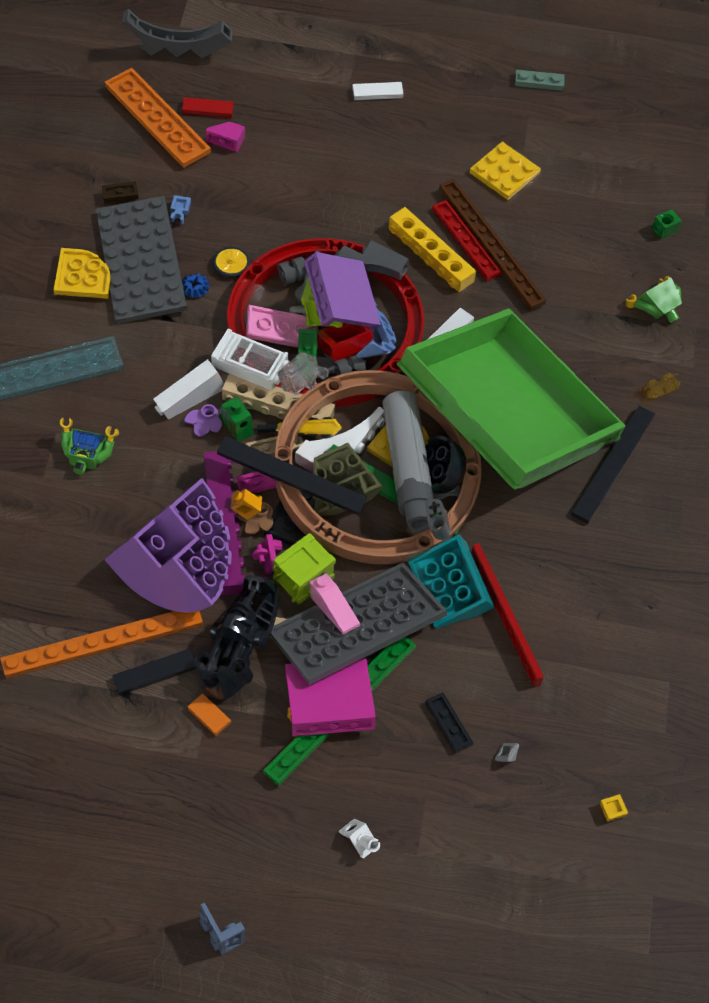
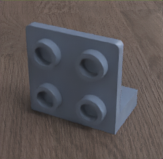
M200 904L201 912H199V916L201 919L199 922L205 932L209 931L211 937L209 940L215 951L219 949L221 955L245 943V928L241 922L237 924L231 923L223 929V932H220L206 904Z

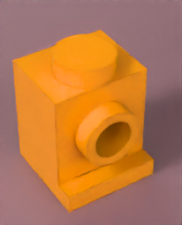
M247 489L242 491L236 490L232 494L231 509L245 519L249 520L261 512L262 496H255Z

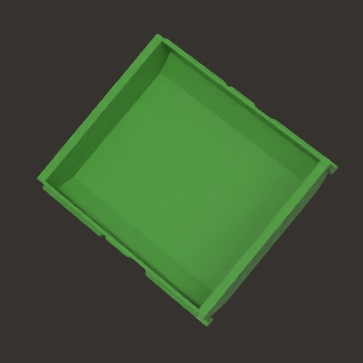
M510 308L406 348L401 361L397 363L409 379L514 490L525 487L596 453L611 440L614 442L618 441L626 427Z

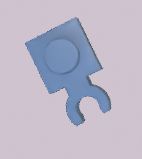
M174 195L171 205V223H174L176 218L180 219V224L184 223V215L189 213L191 198Z

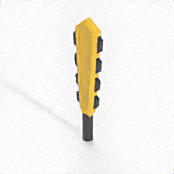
M324 417L322 420L310 418L303 425L297 437H303L304 435L317 437L321 435L322 438H330L335 436L342 427L336 419L331 417ZM282 422L278 424L257 425V432L279 433Z

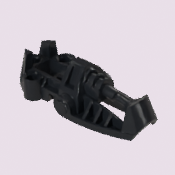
M249 575L244 578L243 591L232 603L227 613L222 616L221 621L215 622L212 625L210 634L211 638L216 640L211 653L202 652L195 657L194 665L198 669L207 697L227 700L244 685L252 681L253 672L249 667V654L253 647L262 649L266 646L278 611L279 588L268 577ZM254 595H266L257 611L254 612L252 607H250L253 603L252 598ZM224 660L230 663L229 667L220 666L218 668L217 666L218 661L223 662Z

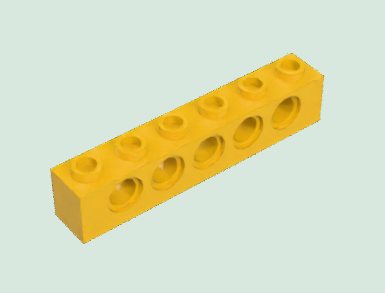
M406 207L390 216V231L397 235L405 245H408L416 255L420 256L428 266H431L440 277H443L452 288L460 292L475 281L476 270Z

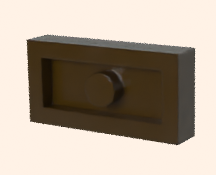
M136 181L102 185L104 203L139 199Z

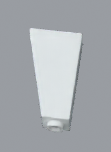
M207 359L153 399L157 404L155 409L160 416L164 414L169 420L221 392L224 382Z

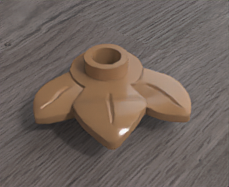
M262 502L261 512L249 520L238 515L239 520L247 522L245 533L255 534L260 529L268 531L274 522L272 518L273 509L268 503Z

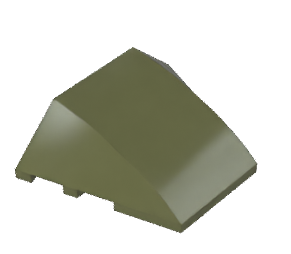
M345 443L314 458L315 475L366 496V502L372 500L383 487L349 443ZM313 496L315 500L314 511L319 516L338 515L347 511Z

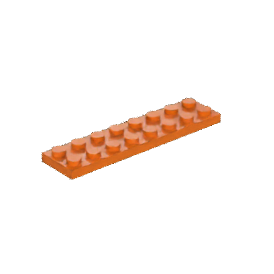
M133 68L105 81V87L183 168L211 153V148Z

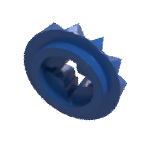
M191 273L190 276L185 275L182 280L184 294L188 297L198 298L205 295L209 290V281L206 279V276H201L200 273L197 275ZM197 282L198 285H196L193 289L192 284Z

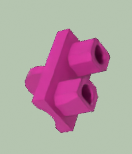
M266 534V539L256 546L257 549L252 552V557L255 560H259V564H264L266 575H271L273 573L274 559L278 557L276 553H280L282 550V542L280 540H273L272 534Z

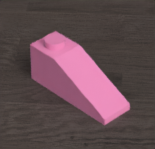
M327 574L309 582L311 599L342 634L360 626V622L340 589Z

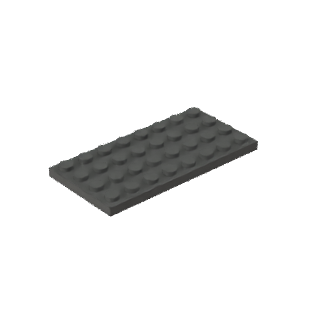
M165 196L96 209L105 263L110 271V292L116 324L188 310Z
M401 563L342 592L360 622L359 627L342 634L318 605H315L274 625L270 637L307 684L311 685L447 616V610L404 563Z

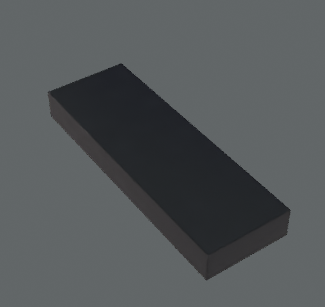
M443 692L425 700L427 708L455 754L473 746L472 739Z

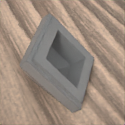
M503 743L494 760L498 762L515 761L519 744Z

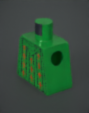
M238 397L221 405L219 418L236 441L241 442L254 435L252 416Z

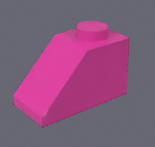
M226 122L206 129V142L238 152L245 139V127L232 122Z

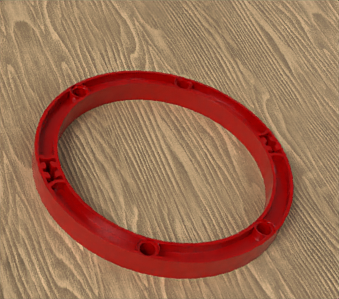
M315 238L291 242L260 256L241 274L231 292L227 310L228 329L246 337L244 317L248 303L256 290L270 277L278 273L277 265L285 261L291 263V260L297 257H303L306 260L316 250L335 256L336 252L341 250L344 245L362 254L365 246L340 239ZM367 272L384 283L396 296L404 312L407 329L406 336L398 352L377 371L406 375L397 363L401 361L407 347L422 342L424 311L420 296L406 273L401 280L382 273ZM237 347L236 351L234 352V356L236 357L238 362L239 358L242 357L246 351L245 349H242L240 347ZM250 351L245 358V362L242 363L268 374L272 367L260 355ZM282 372L280 383L278 385L275 384V386L305 394L319 383L300 380ZM354 395L336 400L332 404H335V408L351 406L374 399L380 395Z

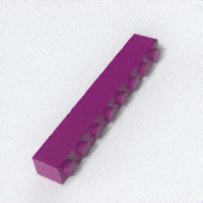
M217 451L204 452L206 484L216 497L214 501L218 509L223 511V522L225 526H228L230 534L228 545L229 551L232 554L231 565L228 566V580L225 581L220 596L240 594L243 591L245 574H241V569H244L243 557H239V552L242 551L241 540H237V535H240L239 523H235L238 513L231 509V496L235 492V490H231V485H234L233 473L229 474V469H232L231 460L217 455Z

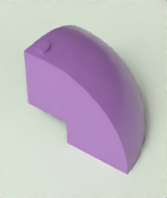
M201 478L104 560L132 590L160 607L178 612H196L213 605L222 593L223 585L229 576L227 574L228 566L231 565L232 554L229 551L228 545L230 534L228 526H225L223 522V511L218 509L214 501L216 497Z

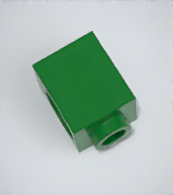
M671 209L655 216L652 228L663 239L677 233L682 220Z

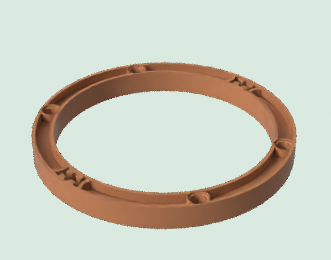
M365 370L331 377L303 394L290 408L279 429L274 457L292 464V450L297 435L308 419L318 410L336 400L362 394L387 396L390 393L402 390L414 393L417 396L419 408L434 418L450 439L457 442L465 452L467 460L466 472L461 481L458 498L454 506L447 513L450 535L444 540L436 539L430 528L420 534L398 540H372L351 535L332 526L319 516L308 504L300 490L275 480V486L283 507L297 527L305 535L310 533L324 549L343 558L369 564L407 562L452 538L460 530L459 528L464 525L477 498L481 483L480 453L408 376L387 371ZM420 542L426 543L427 546H422Z

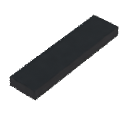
M190 649L114 674L112 677L120 696L197 668L194 665V658Z

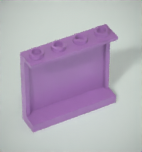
M315 252L304 260L321 326L327 327L335 321L365 326L373 331L381 325L363 261Z

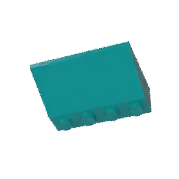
M459 534L408 561L412 573L447 610V616L433 622L436 629L477 617L494 608L467 541Z

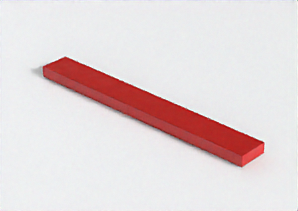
M480 543L475 544L472 547L471 553L488 593L534 687L540 686L544 678L540 667Z

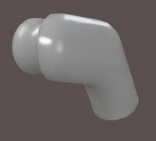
M304 305L291 306L289 308V313H299L306 316Z

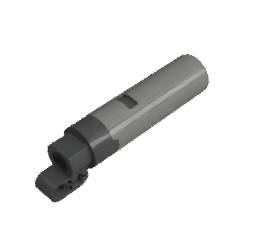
M395 391L387 395L382 403L399 513L406 516V522L412 532L425 531L430 528L436 539L444 540L450 535L449 519L442 501L433 498L417 396L410 391Z

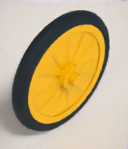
M236 247L223 248L213 258L214 269L220 275L229 278L241 276L250 265V258L247 253Z

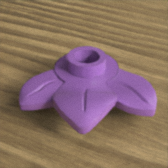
M211 404L204 405L201 410H192L184 420L186 423L194 425V433L197 437L205 436L210 430L218 433L222 427V422L218 418V410Z

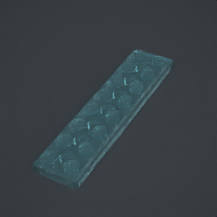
M114 336L1 363L0 400L124 369Z

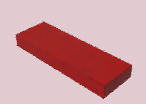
M184 97L182 114L232 118L234 102Z

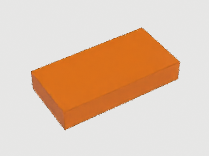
M203 693L188 705V710L215 736L231 724V720Z

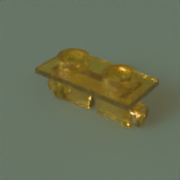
M670 372L661 376L662 380L658 382L656 379L645 383L646 387L641 389V391L647 390V398L654 400L664 395L662 388H664L666 394L677 390L681 384L679 380H676L675 376L679 375V373L672 375Z

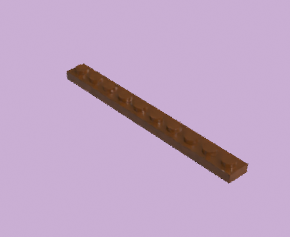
M452 179L440 184L439 190L493 259L530 311L545 305V297L456 180Z

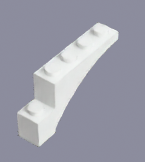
M378 407L366 420L342 434L315 441H308L306 439L295 452V463L314 473V458L328 452L333 444L339 447L349 443L354 451L360 454L365 447V443L373 439L376 429L384 425V409Z

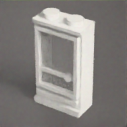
M227 329L211 355L213 367L271 391L275 384L278 385L280 383L281 374L288 369L290 363L288 361V352H281L236 334L231 329Z

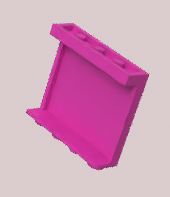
M362 658L311 685L307 684L292 664H285L292 736L375 730L376 716L366 658Z

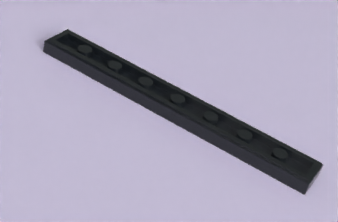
M638 406L620 435L621 438L615 443L573 510L572 516L589 524L652 422L655 413Z
M227 436L224 437L217 450V455L358 516L366 502L367 497Z

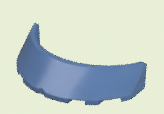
M378 309L377 312L381 325L372 331L374 338L357 354L358 358L388 354L396 348L394 346L396 337L386 316Z

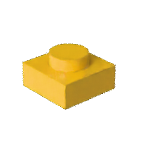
M620 794L600 801V806L607 822L628 815Z

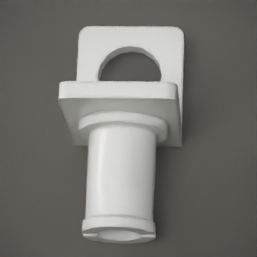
M353 819L339 830L341 835L350 838L361 858H365L371 852H376L380 848V842H377L379 840L373 837L364 822ZM356 826L354 829L348 831L349 828Z

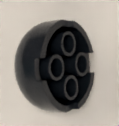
M434 436L427 440L428 444L425 446L431 484H433L432 492L433 494H445L455 489L462 481L466 472L467 460L464 450L457 442L444 436Z

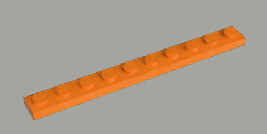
M173 611L1 657L5 678L7 679L203 626V620L200 611Z

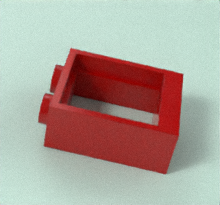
M343 323L342 328L329 326L317 331L319 347L334 362L360 352L374 338L372 331L367 327Z

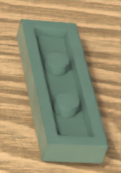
M516 70L515 86L563 91L564 74Z

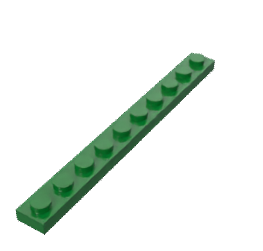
M404 637L388 645L368 665L372 692L416 648V644L407 637ZM331 733L297 736L263 770V773L279 787Z

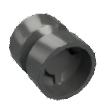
M303 257L294 258L291 260V263L285 261L277 265L278 274L284 286L295 283V280H304L307 274Z
M357 355L349 357L348 360L344 358L334 362L336 376L366 370L363 358H358Z

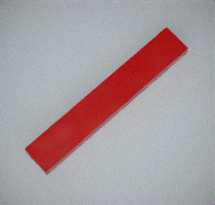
M444 200L433 205L431 210L485 281L488 282L501 276L502 271L449 202Z

